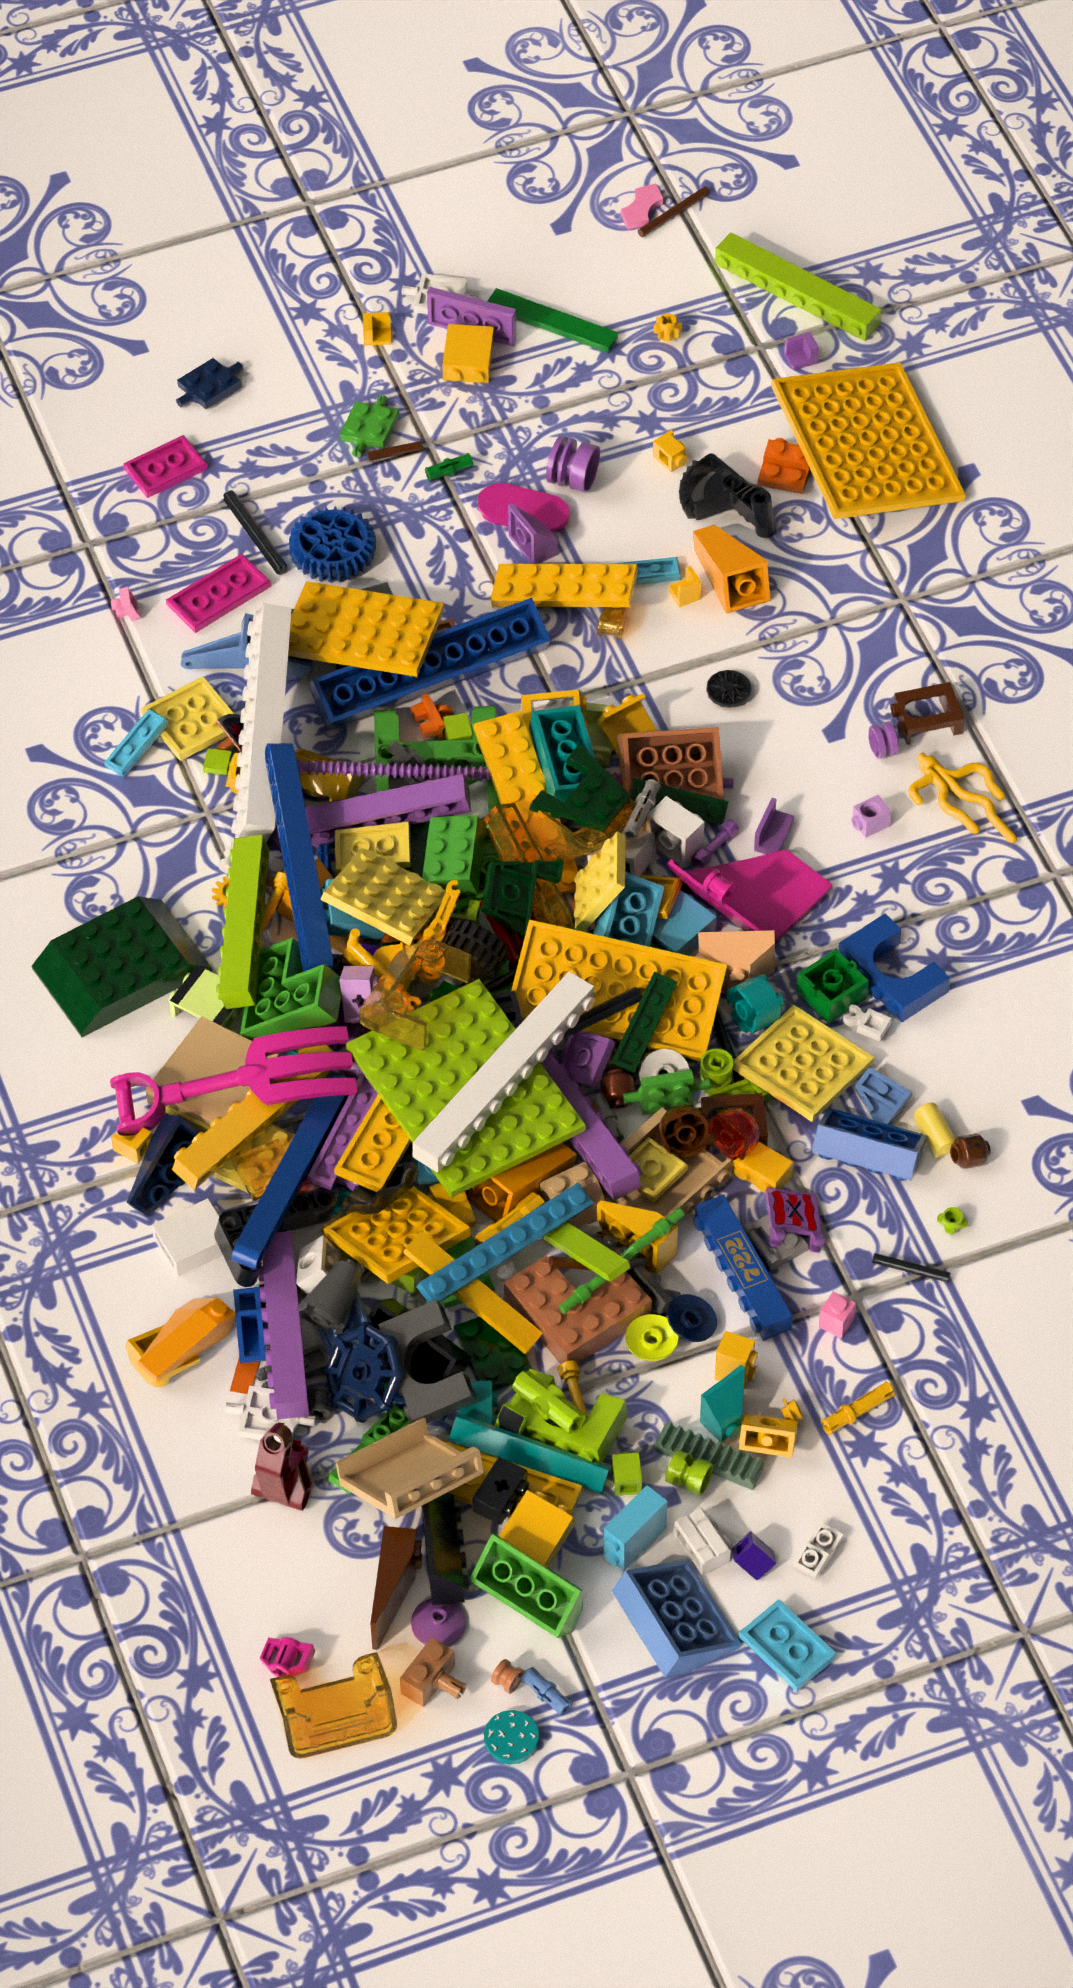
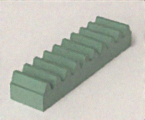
M670 1421L665 1424L655 1443L654 1451L669 1457H673L677 1450L684 1451L693 1455V1460L701 1458L713 1463L712 1474L751 1490L754 1489L764 1469V1463L760 1457L754 1459L750 1453L744 1455L739 1449L734 1451L730 1445L724 1447L720 1441L714 1443L710 1437L704 1439L700 1433L694 1435L690 1429L686 1432L682 1426L679 1425L676 1428Z

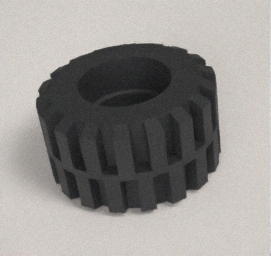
M466 920L454 921L439 946V949L446 955V962L451 967L470 978L480 979V981L493 980L509 953L507 946L497 935L479 924Z

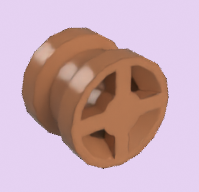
M503 1659L495 1668L491 1676V1682L495 1685L503 1686L504 1691L511 1694L520 1685L521 1677L525 1671L520 1667H513L511 1661Z

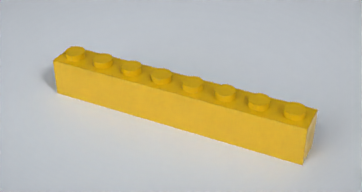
M327 1045L298 1050V1054L334 1052ZM329 1071L316 1072L272 1081L271 1084L308 1079H323L327 1077ZM250 1089L243 1101L240 1103L236 1101L232 1104L223 1118L217 1117L211 1123L208 1131L198 1133L188 1148L182 1147L175 1154L172 1170L193 1190L197 1189L299 1100L266 1106Z

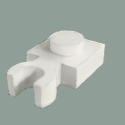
M852 1004L849 1007V1013L855 1016L845 1014L843 1017V1022L846 1025H857L858 1033L878 1042L881 1041L891 1025V1017L870 1008L864 1013L858 1006Z

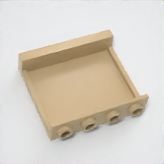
M201 1016L153 1080L158 1086H163L179 1081L184 1083L236 1070L240 1066L245 1065L246 1054L252 1041ZM279 1054L269 1055L267 1058L279 1057ZM236 1086L187 1098L184 1102L169 1106L210 1126L217 1117L223 1118L232 1104L236 1101L239 1103L243 1101L251 1088L249 1086ZM147 1087V1103L152 1105L154 1091L153 1088Z
M662 1107L621 1144L625 1146L629 1155L648 1137L664 1147L660 1140L659 1124L667 1110ZM705 1149L697 1155L687 1158L674 1154L688 1165V1170L654 1203L637 1190L613 1200L599 1180L598 1182L602 1192L616 1204L658 1212L665 1218L680 1208L685 1216H689L694 1212L695 1206L702 1200H707L719 1184H724L731 1176V1159L728 1158L722 1163Z
M421 1418L335 1462L340 1486L394 1519L413 1511L484 1473L479 1449L473 1446L460 1452L428 1433L425 1418Z

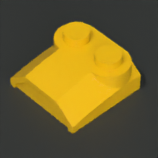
M164 1325L128 1339L126 1343L129 1361L145 1381L155 1387L167 1385L170 1377L200 1362V1357L195 1356L157 1381L138 1365V1361Z

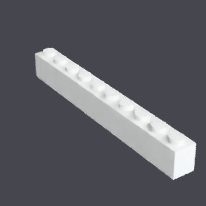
M569 971L413 1142V1157L437 1173L444 1166L450 1165L456 1152L460 1148L463 1149L467 1146L475 1131H480L484 1127L486 1119L492 1113H497L504 1099L507 1096H512L518 1084L531 1075L533 1067L538 1062L545 1060L552 1046L558 1045L563 1039L564 1033L577 1024L580 1015L584 1011L591 1009L595 1001L594 986Z

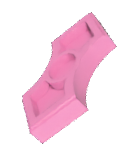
M657 184L635 188V200L629 206L621 209V216L628 230L642 227L649 223L650 213L655 208L663 205V197Z

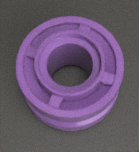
M890 721L882 723L881 728L878 725L869 726V744L877 759L885 758L886 752L890 756L898 754L899 740L897 732Z

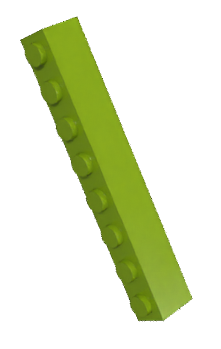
M732 232L715 248V264L720 268L730 271L738 277L755 284L757 287L763 288L775 296L794 304L796 307L813 314L815 317H819L833 326L850 333L854 337L866 341L880 326L882 309Z
M263 835L234 838L233 849H230V860L232 862L231 868H228L230 884L226 888L228 905L224 907L226 925L222 927L224 945L220 946L222 965L218 966L220 984L216 986L217 997L219 1000H222L226 1009L255 1006L270 852Z

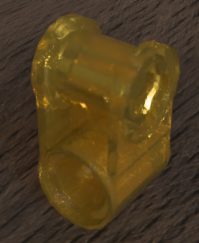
M604 607L599 617L597 635L616 636L617 639L621 640L627 618V607Z

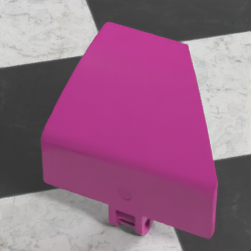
M787 849L732 863L688 871L682 870L679 864L672 859L668 862L670 871L675 878H681L684 885L743 931L774 930L775 943L802 920L833 887L832 883Z

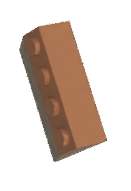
M719 727L617 735L618 758L623 788L628 793L630 792L633 778L645 781L653 779L661 785L724 800ZM627 803L626 805L627 808L635 807L636 804Z

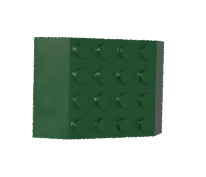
M137 896L52 939L31 966L34 973L81 1038L180 988L186 974L191 973L197 965L210 972L213 971L211 965L164 902L159 899Z

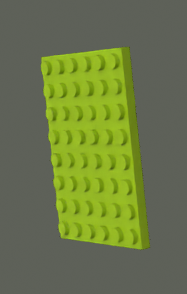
M480 979L346 1043V1049L348 1052H351L356 1064L413 1143L516 1029ZM538 1062L533 1067L531 1075L518 1084L514 1094L504 1099L497 1113H492L486 1119L484 1127L480 1131H475L467 1146L463 1149L460 1148L456 1152L450 1165L444 1166L438 1173L434 1170L432 1172L452 1198L586 1131V1125L542 1064Z

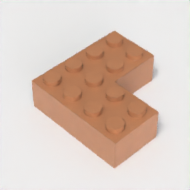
M546 1255L504 1281L505 1301L543 1333L539 1340L560 1364L570 1360L576 1361L579 1364L624 1335L633 1320L643 1315L652 1314L651 1298L626 1271L613 1281H606L591 1293V1297L583 1304L578 1303L566 1314L561 1312L559 1305L573 1295L575 1287L557 1267L549 1266V1258Z

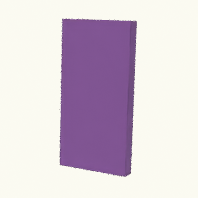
M429 287L427 291L428 324L445 329L448 328V324L494 327L495 342L510 346L515 345L516 309Z

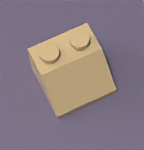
M586 1162L540 1182V1197L545 1203L576 1183L581 1185L593 1201V1204L590 1208L568 1221L574 1227L597 1221V1203L600 1200L606 1201L597 1178Z

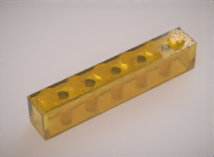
M516 804L495 805L484 818L482 824L501 861L534 862L535 860H544ZM536 878L532 910L538 921L575 930V920L556 883Z

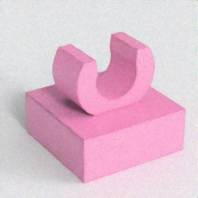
M128 586L120 589V598L111 601L112 610H116L117 617L128 615L131 621L140 618L136 597Z

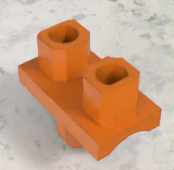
M428 693L421 695L422 702L411 706V715L415 722L427 719L426 722L420 723V731L423 738L436 736L438 741L445 740L443 717L454 715L453 708L450 705H442V703H438L435 706Z

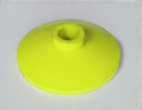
M647 1314L636 1318L630 1323L626 1330L625 1341L630 1352L636 1357L646 1361H659L667 1358L675 1351L678 1345V1335L671 1329L666 1317ZM648 1341H655L656 1343L651 1344Z

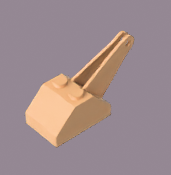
M774 930L698 932L699 953L694 957L727 964L722 986L724 993L755 976L764 974L768 978L775 971Z

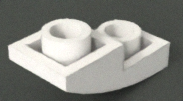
M819 1522L809 1541H805L792 1566L817 1578L841 1544L844 1534Z

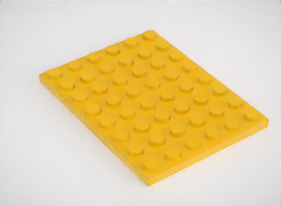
M900 362L772 379L771 387L834 519L964 501L966 494Z

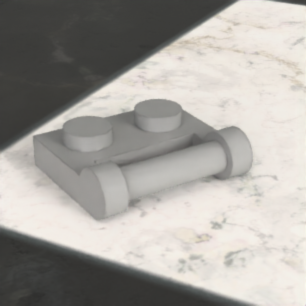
M768 1214L753 1223L750 1222L743 1226L750 1242L766 1260L765 1264L770 1270H775L808 1251V1244L800 1234L785 1232V1238L781 1240V1246L774 1247L779 1254H774L758 1235L761 1232L770 1242Z

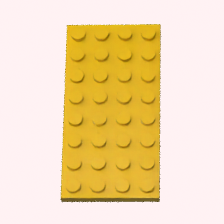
M529 920L511 991L515 990L522 1021H524L569 971L594 986L595 1001L591 1008L634 987H637L643 996L655 971L677 981V986L647 1049L653 1051L670 1049L678 1052L684 1058L701 1061V1057L708 1049L727 964ZM639 1002L581 1031L610 1038L620 1043Z

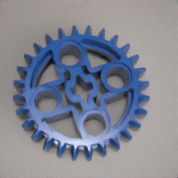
M325 506L324 511L316 508V513L308 512L307 518L301 516L300 522H295L294 528L291 529V536H289V551L293 563L297 566V570L302 569L304 575L310 573L311 579L318 576L320 582L326 578L329 583L332 579H337L340 583L341 578L345 577L349 580L350 575L357 577L358 570L365 572V566H370L376 552V535L368 519H363L361 513L355 515L354 509L346 512L345 507L342 510H337L335 506L334 509L328 510Z

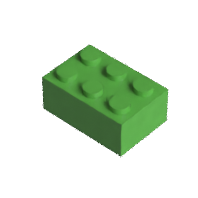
M478 815L430 817L422 876L425 881L437 884L446 890L447 884L450 881L457 880V887L452 889H459L461 891L460 895L478 894L486 829Z

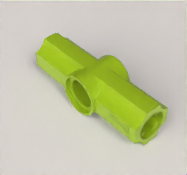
M522 1371L516 1376L513 1390L530 1402L534 1411L545 1420L550 1418L569 1434L576 1433L582 1428L586 1420L585 1414L567 1401L566 1396L557 1386L553 1384L548 1386L530 1371Z

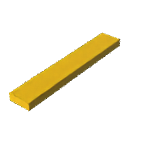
M421 1231L403 1251L405 1255L429 1275L434 1274L455 1260ZM479 1279L453 1294L524 1354L530 1350L543 1334Z

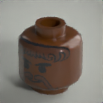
M978 1133L959 1136L950 1147L952 1161L962 1169L983 1166L991 1151L988 1141L984 1140Z

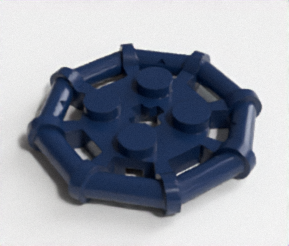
M363 1322L359 1327L345 1334H338L335 1337L336 1343L326 1368H323L332 1398L330 1402L334 1409L338 1408L352 1416L357 1423H365L368 1418L384 1411H390L393 1408L392 1402L401 1379L405 1377L396 1347L398 1342L396 1338L388 1336L373 1327L371 1322ZM371 1338L380 1343L376 1348L370 1345ZM358 1339L359 1344L355 1345L357 1347L352 1348L351 1342ZM386 1353L388 1355L389 1362L387 1359L384 1358V1355ZM360 1368H365V1375L361 1379ZM387 1377H391L383 1394L381 1390ZM338 1378H342L343 1385L339 1386ZM348 1396L355 1400L354 1405L347 1401ZM374 1399L376 1403L366 1408V1400Z

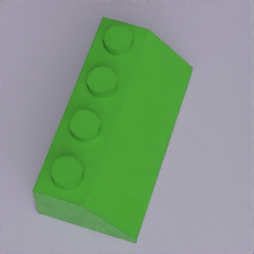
M491 1534L469 1581L556 1638L571 1633L583 1610V1590L497 1534Z

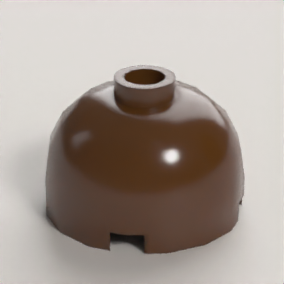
M682 1104L672 1107L666 1111L659 1124L660 1140L666 1151L683 1158L695 1156L703 1151L707 1146L706 1143L709 1136L711 1138L712 1134L708 1119L700 1109L693 1105Z

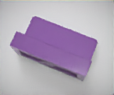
M771 798L755 832L754 851L765 855L781 851L794 823V815L776 810L777 799Z

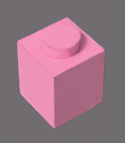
M833 1291L820 1310L819 1328L842 1339L855 1320L856 1302Z

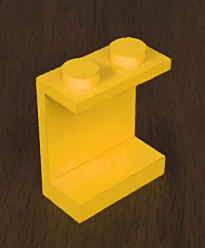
M644 693L638 696L634 694L627 696L622 700L623 704L617 707L614 704L606 707L601 711L602 715L597 720L617 757V735L657 731L641 704L645 698Z

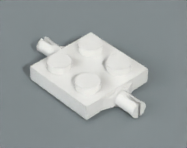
M422 273L421 280L416 287L402 286V295L415 296L414 313L428 314L427 291L429 287L479 299V295L466 294L467 279Z
M249 1386L247 1397L242 1405L228 1402L225 1405V1413L240 1415L239 1437L260 1440L274 1424L280 1422L288 1426L292 1432L293 1439L294 1432L299 1424L314 1427L316 1423V1415L277 1420L276 1409H270L269 1393H274V1389ZM274 1436L276 1441L281 1442L277 1436Z

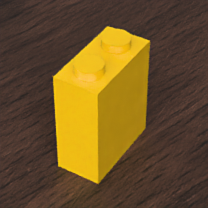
M448 324L442 364L443 380L489 383L494 346V327Z
M527 1490L499 1536L549 1568L575 1526L576 1521L571 1516L573 1512L561 1504L556 1507L549 1503L550 1498L536 1490L533 1494Z

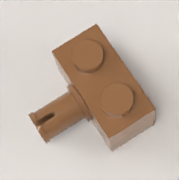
M431 1637L400 1677L401 1694L422 1707L426 1705L438 1688L449 1693L455 1699H459L461 1697L459 1693L463 1695L467 1684L449 1674L455 1667L454 1650Z

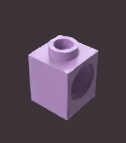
M878 794L853 806L852 825L866 838L890 827L891 810Z

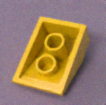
M602 1200L597 1203V1221H599L602 1230L598 1233L603 1237L605 1235L617 1237L619 1242L626 1246H631L653 1228V1224L659 1219H665L664 1216L654 1211ZM676 1224L671 1227V1231L663 1237L659 1236L639 1252L648 1257L646 1265L655 1274H659L677 1256L678 1226Z

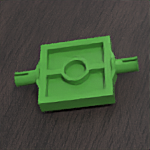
M380 394L375 404L355 401L340 432L341 441L355 444L352 451L353 456L361 457L366 447L385 448L400 416L399 409L384 407L388 400L385 395L382 397V394Z
M692 1070L641 1078V1086L638 1091L623 1093L624 1104L639 1101L642 1115L655 1114L662 1107L668 1111L672 1107L682 1104L693 1105V1096L696 1091L710 1090L711 1086L709 1079L694 1081Z

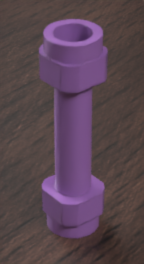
M728 819L720 826V832L705 849L700 848L695 853V856L692 858L695 866L698 868L707 866L711 862L712 854L724 841L732 839L736 835L739 827L735 821Z

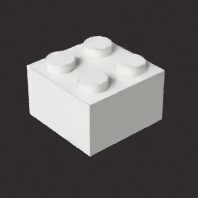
M666 796L648 813L647 832H654L656 851L668 859L674 860L680 867L686 869L693 862L692 858L695 856V853L700 848L704 849L705 821L699 815L685 809L679 802L673 801Z

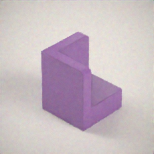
M811 332L785 339L784 356L792 370L818 364L819 346Z

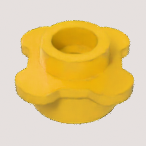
M785 1398L782 1399L785 1407L781 1408L786 1420L799 1421L804 1419L795 1399L789 1402Z

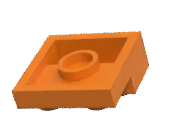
M783 438L769 439L764 452L763 464L758 476L757 485L803 494L810 473V467L799 444L787 443Z

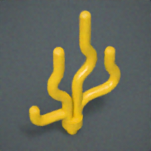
M922 752L917 756L916 759L920 762L919 769L925 776L913 782L908 789L909 797L916 805H922L924 802L923 797L918 791L934 783L939 790L938 805L942 811L960 820L972 834H977L980 831L979 826L963 810L949 804V787L960 799L981 804L985 808L987 819L1004 838L1012 844L1017 841V836L997 816L994 804L989 798L979 793L964 790L956 781V779L965 777L972 772L980 773L984 777L985 786L998 800H1003L1005 793L995 783L994 775L987 766L981 763H970L956 770H948L941 766L940 762L933 755L926 756Z

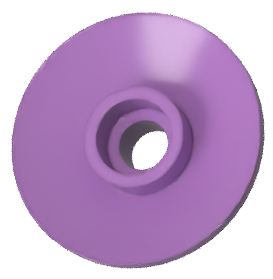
M428 1599L419 1604L414 1610L411 1618V1628L414 1636L424 1645L433 1637L444 1645L450 1646L462 1637L466 1628V1617L462 1608L457 1603L432 1605L431 1599ZM441 1616L443 1619L435 1620L434 1617Z

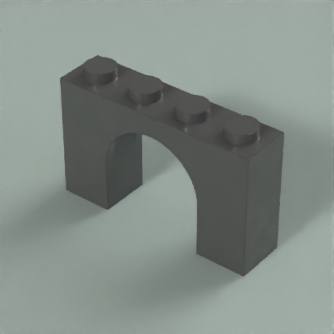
M437 1300L431 1301L378 1324L380 1331L388 1336H394L398 1341L396 1347L405 1377H402L397 1392L400 1397L404 1396L406 1406L403 1408L409 1421L415 1422L425 1418L427 1424L478 1402L471 1380L464 1372L457 1373L433 1384L416 1382L412 1375L411 1360L416 1349L425 1341L452 1330L444 1306Z

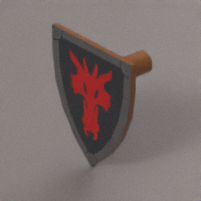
M227 714L216 720L228 736L217 745L216 748L218 750H228L235 745L242 752V745H239V735L241 730L244 729V723L240 722L241 715Z

